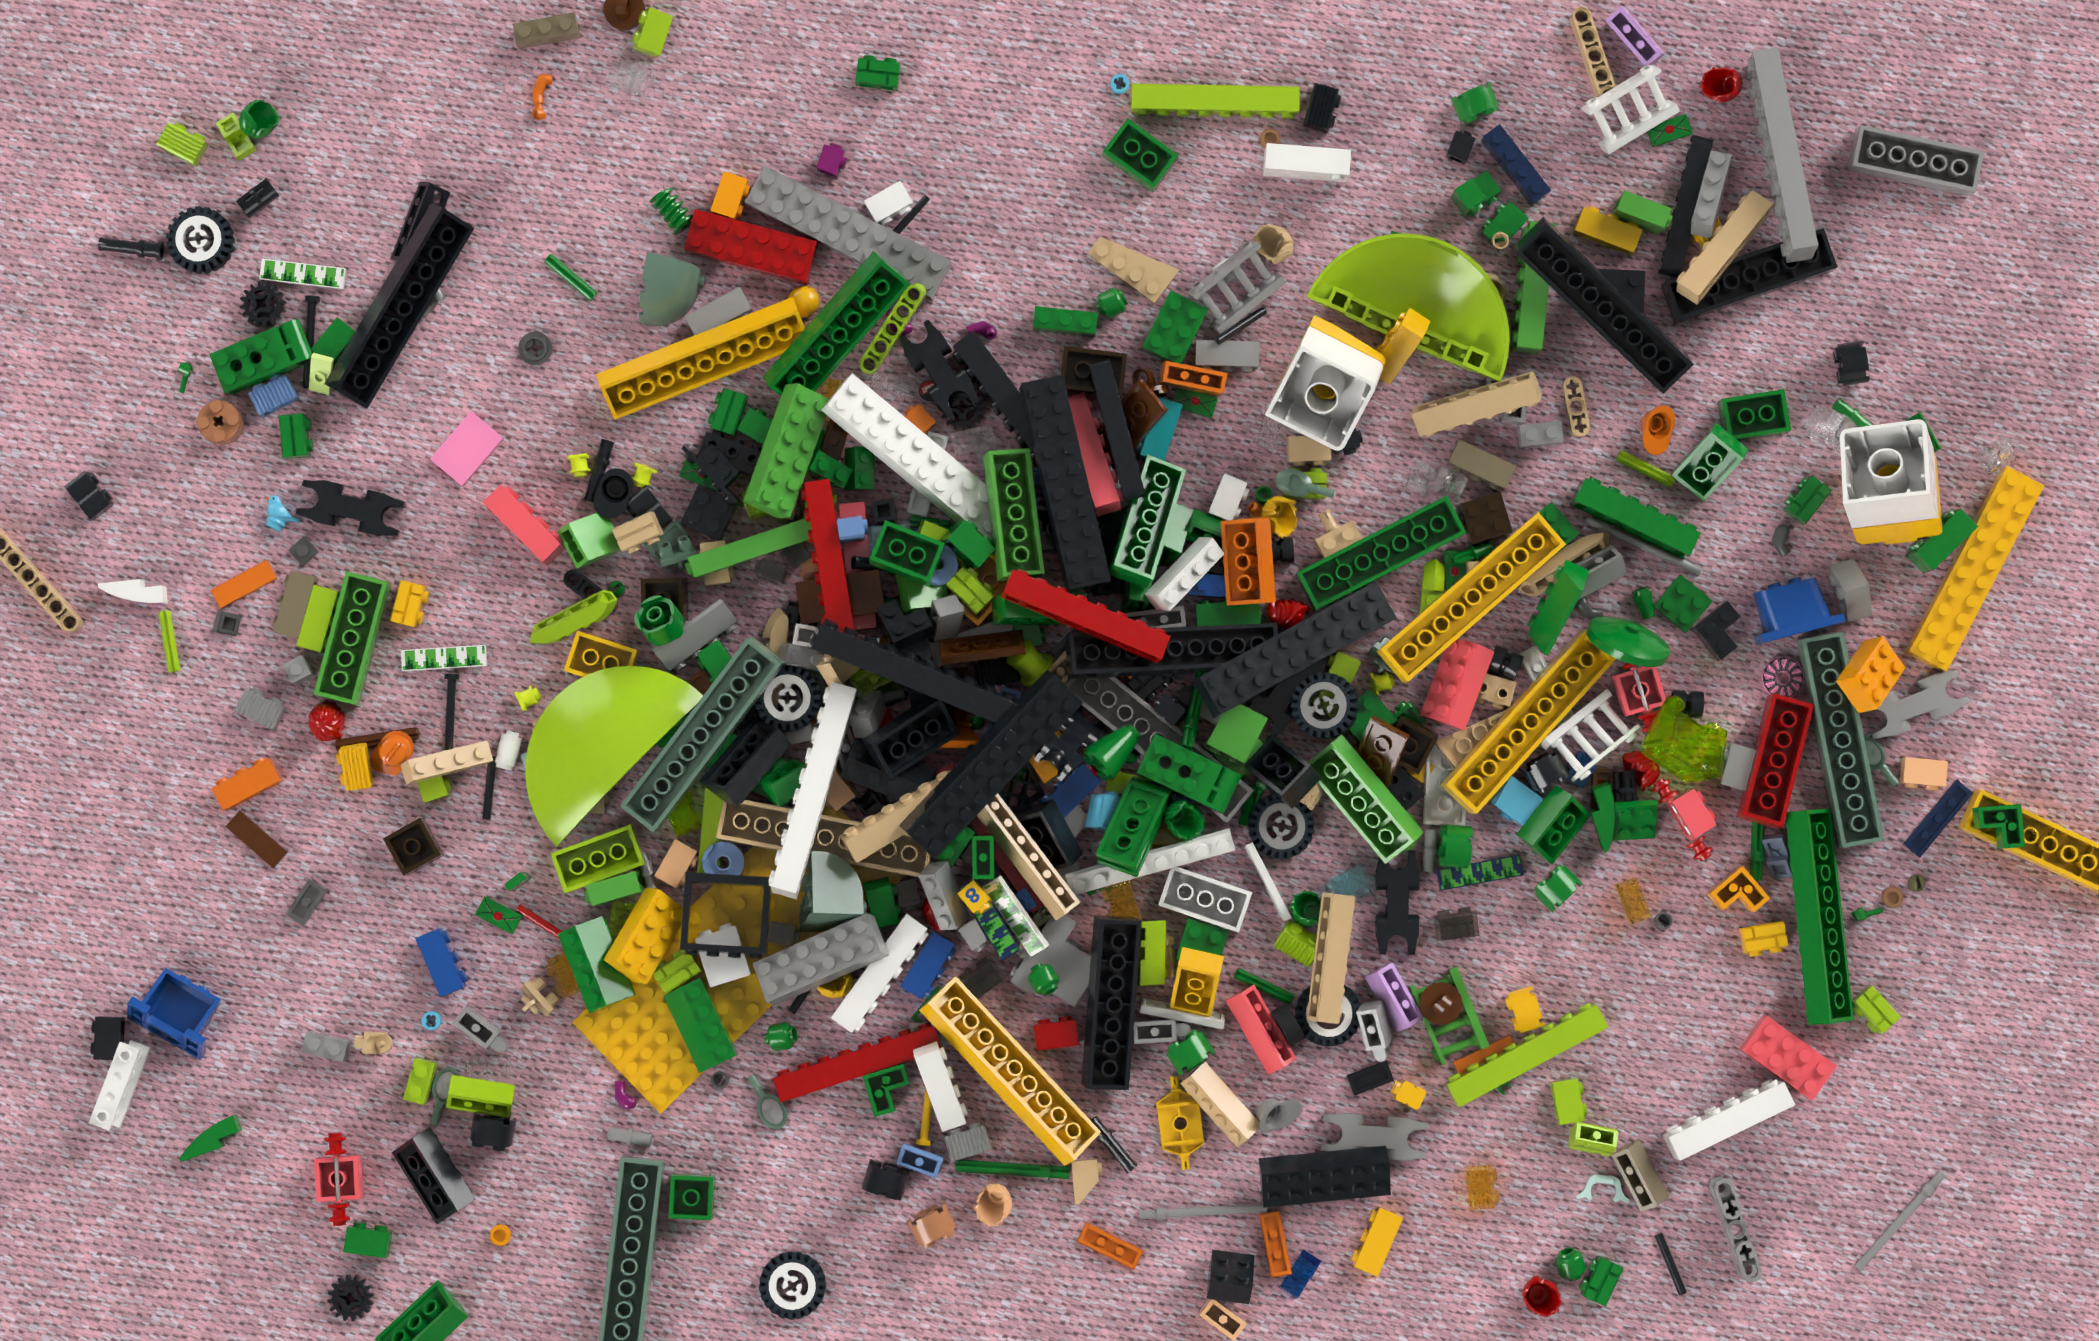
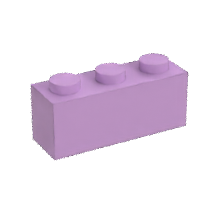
M1620 6L1605 20L1644 66L1654 65L1666 54L1624 6Z
M1393 962L1381 966L1365 976L1377 1000L1384 1001L1388 1020L1395 1032L1407 1029L1424 1018Z

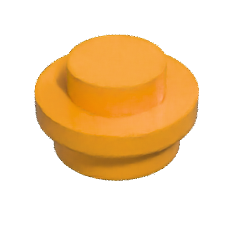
M496 1225L490 1231V1240L497 1246H504L511 1239V1231L506 1225Z

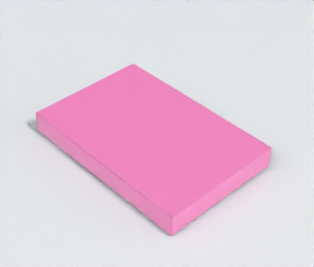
M471 411L430 460L461 486H464L504 438Z

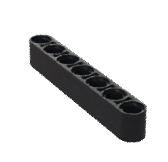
M1692 135L1690 139L1692 143L1687 151L1685 160L1687 163L1680 180L1682 184L1677 192V204L1672 213V225L1668 229L1666 249L1663 250L1661 269L1658 271L1659 274L1675 278L1682 273L1691 237V221L1713 146V139Z
M1110 360L1089 364L1123 499L1128 501L1144 497L1145 491Z

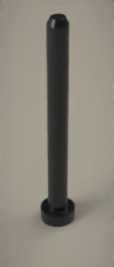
M306 295L305 301L308 302L306 338L310 348L314 346L316 302H320V297ZM311 362L304 365L303 388L309 389Z
M444 674V679H447L444 751L453 749L456 679L459 680V674Z

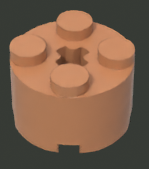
M213 400L203 406L196 421L200 433L209 441L219 445L235 442L241 436L244 429V420L241 412L235 406L222 400ZM219 419H221L222 422L224 423L223 426H220V425H219V423H218V420H219Z
M945 1202L941 1203L942 1207L938 1208L937 1204L915 1214L917 1219L914 1221L911 1218L907 1221L918 1245H923L924 1249L933 1246L935 1240L941 1237L947 1239L955 1234L954 1229L957 1225Z

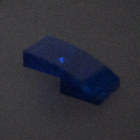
M1303 1249L1291 1267L1292 1274L1286 1275L1279 1288L1296 1299L1299 1298L1306 1284L1321 1263V1260Z

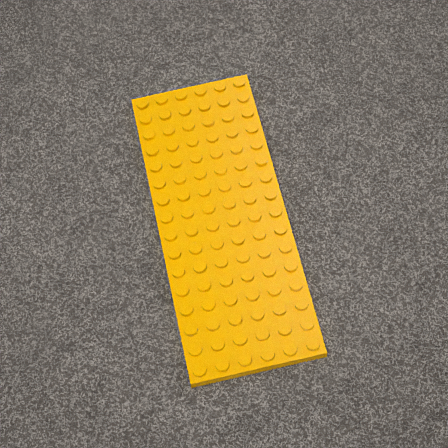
M826 804L824 805L822 815L850 820L841 809L835 811L834 808L830 809ZM753 846L743 855L745 866L741 875L770 877L771 871H776L777 868L774 862L777 851ZM851 865L862 884L863 901H866L867 904L866 913L870 909L864 882L888 877L890 884L894 883L896 885L905 876ZM806 867L804 875H806V871L809 870V867ZM802 883L797 899L771 893L767 956H762V959L825 932H799L800 904H802V898L805 896V892L801 891ZM714 884L690 907L688 943L696 944L695 938L699 937L698 933L711 929V932L714 933L720 931L719 926L731 923L732 926L738 927L744 947H760L764 887ZM682 925L661 961L669 962L674 959L672 954L680 950ZM698 952V955L694 957L703 971L674 990L694 980L703 978L734 1043L772 1006V1004L766 1003L752 964L761 959H750L749 955H747L752 971L751 975L710 988ZM652 975L647 984L634 983L630 980L636 995L601 1011L589 1013L586 1008L572 1023L661 1114L703 1072L699 1073L664 999L666 994Z

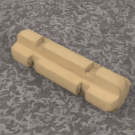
M1166 936L1165 966L1167 978L1176 977V968H1174V965H1176L1175 948H1173V945H1175L1174 936Z

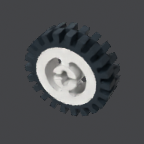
M195 206V209L190 207L187 208V212L181 211L178 213L180 216L172 219L174 223L173 225L169 224L168 229L170 232L166 233V238L168 239L166 245L173 260L186 270L201 274V272L207 274L211 270L217 271L220 265L223 267L226 264L224 261L231 258L230 252H233L235 248L232 246L235 243V238L233 237L234 232L230 227V223L217 211L211 210L208 207ZM206 227L211 228V230L213 231V245L209 240H207L211 239V237L204 231ZM188 235L193 240L189 241L190 244L197 249L195 253L190 252L188 249ZM200 236L205 238V240H201V244L195 241L200 240Z
M784 665L756 701L755 707L765 723L776 726L781 731H797L808 726L815 719L821 705V691L818 683L809 672L800 667ZM782 684L785 685V688L778 694L782 697H785L787 693L792 697H798L797 693L792 690L793 685H797L802 690L803 702L801 707L795 712H791V708L797 704V700H790L789 704H786L785 700L778 699L780 705L784 707L782 712L778 711L773 704V694Z
M1344 984L1345 993L1341 1006L1343 1018L1340 1024L1332 1029L1320 1027L1317 1021L1306 1020L1310 986L1302 992L1297 1000V1005H1295V1019L1302 1029L1304 1036L1309 1041L1317 1045L1331 1047L1343 1044L1357 1032L1360 1024L1356 1011L1361 1004L1351 988Z
M788 1251L772 1258L763 1269L759 1281V1291L761 1299L765 1303L764 1305L773 1314L791 1320L793 1318L800 1319L815 1311L823 1300L826 1289L825 1275L821 1266L808 1254L798 1251ZM790 1270L801 1272L808 1281V1291L805 1294L801 1292L802 1281L796 1285L797 1290L790 1288L786 1291L787 1295L796 1296V1300L785 1299L777 1289L779 1277L784 1278L783 1289L788 1287L789 1280L795 1282L799 1279L797 1275H790Z

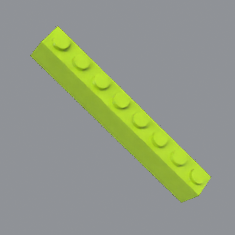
M1132 83L1131 112H1135L1136 116H1147L1148 113H1156V116L1165 117L1169 116V113H1177L1179 117H1189L1190 113H1196L1199 117H1210L1211 114H1219V117L1229 118L1232 117V114H1240L1241 118H1252L1253 115H1261V118L1269 119L1273 118L1274 115H1282L1284 119H1293L1295 115L1299 114L1300 87Z
M1589 1002L1578 1007V1012L1564 1014L1559 1018L1560 1021L1554 1025L1550 1022L1541 1027L1542 1031L1539 1033H1529L1522 1037V1042L1508 1044L1503 1048L1505 1050L1503 1053L1497 1055L1494 1052L1485 1057L1486 1062L1480 1065L1477 1062L1466 1067L1467 1072L1461 1075L1457 1072L1447 1078L1448 1081L1444 1084L1455 1105L1461 1107L1607 1029L1608 1025L1596 1004L1590 1005Z

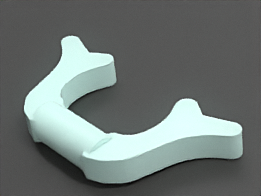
M1594 1174L1590 1176L1584 1190L1576 1195L1577 1199L1586 1197L1592 1200L1591 1187L1593 1184H1612L1616 1188L1613 1201L1618 1202L1621 1200L1629 1203V1199L1622 1192L1619 1179L1613 1175Z

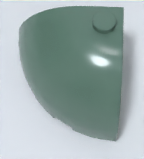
M647 252L642 277L645 291H640L639 306L643 309V312H639L640 324L663 326L674 323L684 317L693 307L699 288L704 286L705 276H702L701 269L682 260Z
M811 851L806 866L809 867V870L806 871L802 881L801 891L805 892V896H803L802 904H800L799 932L827 931L864 915L867 904L866 901H863L862 884L853 867L844 859L832 853Z

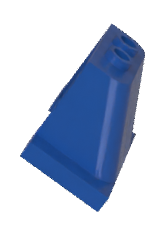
M1801 577L1788 580L1789 584L1781 586L1780 582L1770 584L1767 590L1753 593L1764 633L1754 637L1755 644L1758 645L1846 622L1844 613L1835 616L1830 615L1816 577L1801 581Z
M165 968L142 1001L133 996L131 997L127 1007V1019L201 1060L206 1051L207 1039L202 1034L219 1007L221 999L211 994L206 987L191 983L188 977L184 975L179 976Z

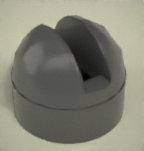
M1661 912L1656 915L1654 925L1657 929L1666 930L1672 925V917L1666 912ZM1658 918H1659L1662 922H1664V923L1666 924V926H1664L1663 924H1661V923L1658 921Z
M718 1071L712 1075L711 1083L715 1088L723 1089L729 1084V1077L726 1073ZM725 1076V1079L719 1086L718 1083L721 1081L722 1077Z

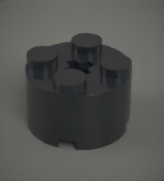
M1863 340L1837 344V347L1834 348V364L1839 363L1838 372H1836L1838 384L1847 386L1870 381V376H1866L1869 364L1866 347H1862L1864 344Z
M1556 748L1552 749L1554 753L1548 754L1545 752L1528 762L1527 769L1524 767L1520 769L1533 791H1538L1540 794L1551 788L1550 784L1558 781L1560 783L1569 777L1568 772L1570 769Z
M474 1113L470 1134L472 1146L484 1147V1145L493 1146V1150L505 1151L506 1147L513 1144L516 1118L510 1120V1118Z
M870 1159L862 1189L875 1195H884L889 1199L902 1200L911 1171L900 1167L897 1170L895 1164L884 1161L883 1165H881L882 1162Z

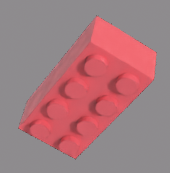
M500 484L483 503L543 563L549 565L565 549L560 536L554 530L549 532L547 529L550 526L539 516L535 518L532 515L535 511L524 501L520 503L517 500L520 496L509 486L505 488Z
M1457 639L1446 648L1438 664L1420 716L1435 723L1465 731L1494 651L1480 644Z
M1762 1015L1738 1049L1806 1099L1812 1101L1837 1067V1065L1766 1015Z

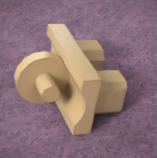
M540 977L531 982L528 980L521 988L526 994L521 998L526 1004L522 1010L526 1012L530 1009L534 1015L540 1010L547 1017L554 1010L553 1008L558 1003L559 998L553 992L545 998L540 994V991L546 987L545 982Z
M364 1032V1036L355 1035L354 1048L362 1049L363 1054H386L392 1049L393 1041L388 1032Z

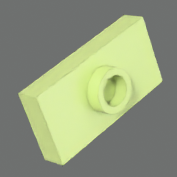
M317 353L312 354L309 390L326 395L330 394L331 388L324 383L333 369L334 358Z

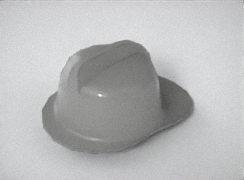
M1274 1098L1265 1100L1254 1109V1113L1260 1122V1130L1268 1133L1287 1127L1301 1115L1302 1105L1295 1099L1282 1102Z

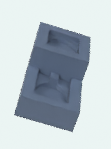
M1784 833L1764 835L1762 843L1768 855L1766 863L1772 878L1792 877L1790 852Z

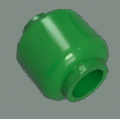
M1110 288L1098 295L1099 303L1095 305L1100 315L1105 314L1107 318L1111 319L1123 313L1128 302L1121 289Z
M1038 963L1030 969L1032 972L1028 976V981L1037 994L1047 996L1058 989L1060 979L1051 965Z
M789 1022L771 1024L764 1035L766 1045H770L773 1051L791 1049L797 1042L798 1036L794 1026Z
M1571 1247L1559 1251V1255L1555 1258V1263L1560 1277L1569 1281L1580 1279L1586 1270L1582 1253Z

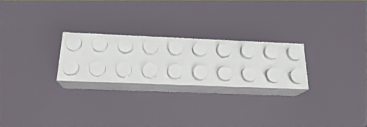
M853 373L849 375L821 411L953 521L965 520L967 522L970 520L978 527L976 531L982 536L985 534L992 540L986 484Z
M832 682L831 687H826L823 696L825 707H820L817 716L819 727H814L811 737L813 747H808L805 757L807 767L802 768L799 777L801 787L800 789L796 788L793 804H795V808H790L787 817L789 828L783 831L781 837L783 848L777 851L774 861L777 868L776 871H771L768 883L771 886L772 893L797 899L849 724V716L852 713L857 697L856 688Z

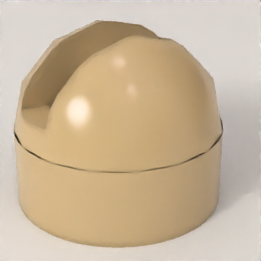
M1497 232L1492 236L1491 241L1495 248L1504 249L1509 244V237L1503 232ZM1505 238V241L1495 242V239Z

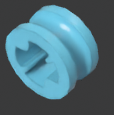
M1123 74L1113 76L1110 83L1112 91L1116 94L1125 93L1129 88L1128 78ZM1119 79H1122L1123 84L1126 86L1124 88L1121 86V89H1117V85L1114 83L1115 80L1118 82Z
M430 1011L423 1015L421 1022L425 1029L436 1030L440 1027L442 1019L439 1013ZM429 1015L430 1017L436 1016V1025L434 1027L433 1025H427V1017Z

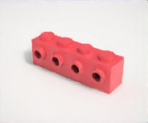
M1255 985L1238 992L1226 1000L1268 1075L1284 1068L1297 1059Z

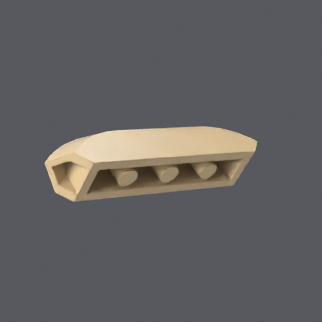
M1595 533L1584 536L1558 551L1523 581L1518 590L1529 597H1536L1545 592L1549 582L1553 583L1556 579L1553 576L1558 565L1563 566L1565 560L1577 564L1610 546L1609 533Z
M779 607L768 619L762 637L763 639L770 640V643H766L765 647L777 656L779 655L780 645L788 643L790 627L789 618ZM784 684L779 686L773 694V704L776 709L781 706L778 699L783 700V697L778 694L784 689Z

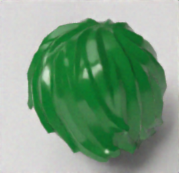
M256 99L244 107L240 113L239 124L244 134L258 139L268 136L275 129L280 121V116L271 104L264 100Z
M1185 800L1173 802L1168 806L1164 814L1167 828L1179 839L1192 840L1200 836V832L1205 827L1204 814L1201 812V809Z
M1304 890L1302 893L1293 896L1294 898L1290 905L1293 920L1301 926L1312 927L1318 925L1321 899H1319L1317 893Z

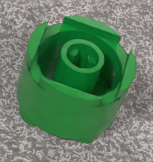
M1490 82L1470 89L1457 96V98L1456 96L1451 98L1460 122H1464V125L1479 119L1478 114L1482 113L1483 116H1486L1498 110L1497 106L1499 104Z
M656 595L647 598L640 604V610L635 613V624L654 646L668 644L683 635V615L670 599Z
M1441 824L1440 837L1442 838L1441 843H1438L1437 854L1439 856V866L1468 868L1472 855L1471 839H1469L1473 838L1472 826Z
M1560 864L1549 874L1551 878L1548 881L1543 879L1534 888L1536 891L1534 895L1552 913L1556 910L1554 905L1558 908L1577 889L1575 885L1580 887L1583 884L1565 865L1562 867Z
M1195 1029L1186 1035L1184 1042L1179 1043V1041H1176L1168 1047L1166 1055L1180 1076L1184 1075L1183 1070L1186 1069L1188 1073L1207 1061L1209 1053L1211 1056L1216 1054L1202 1031L1198 1033Z

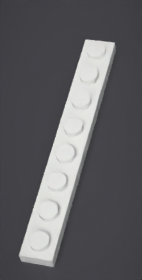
M1230 829L1150 850L1138 877L1235 851ZM1101 864L1065 874L1067 884L1075 895L1138 878Z

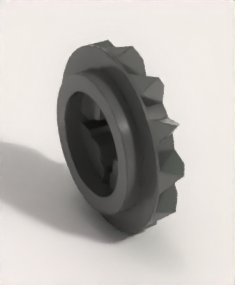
M530 332L524 335L519 342V355L530 365H540L547 362L548 358L552 355L551 341L541 332ZM533 340H535L537 346L544 347L538 350V357H536L533 351H527L533 347Z

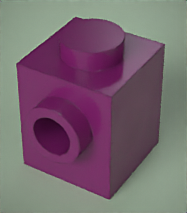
M830 143L829 146L824 144L816 167L817 172L838 177L840 169L844 170L847 158L844 157L845 152L841 150V146Z

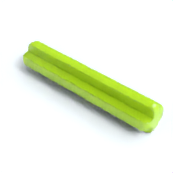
M1620 451L1616 458L1618 462L1668 487H1671L1675 482V478L1671 474L1625 451Z
M169 610L160 611L158 615L167 669L170 673L180 671L171 612Z

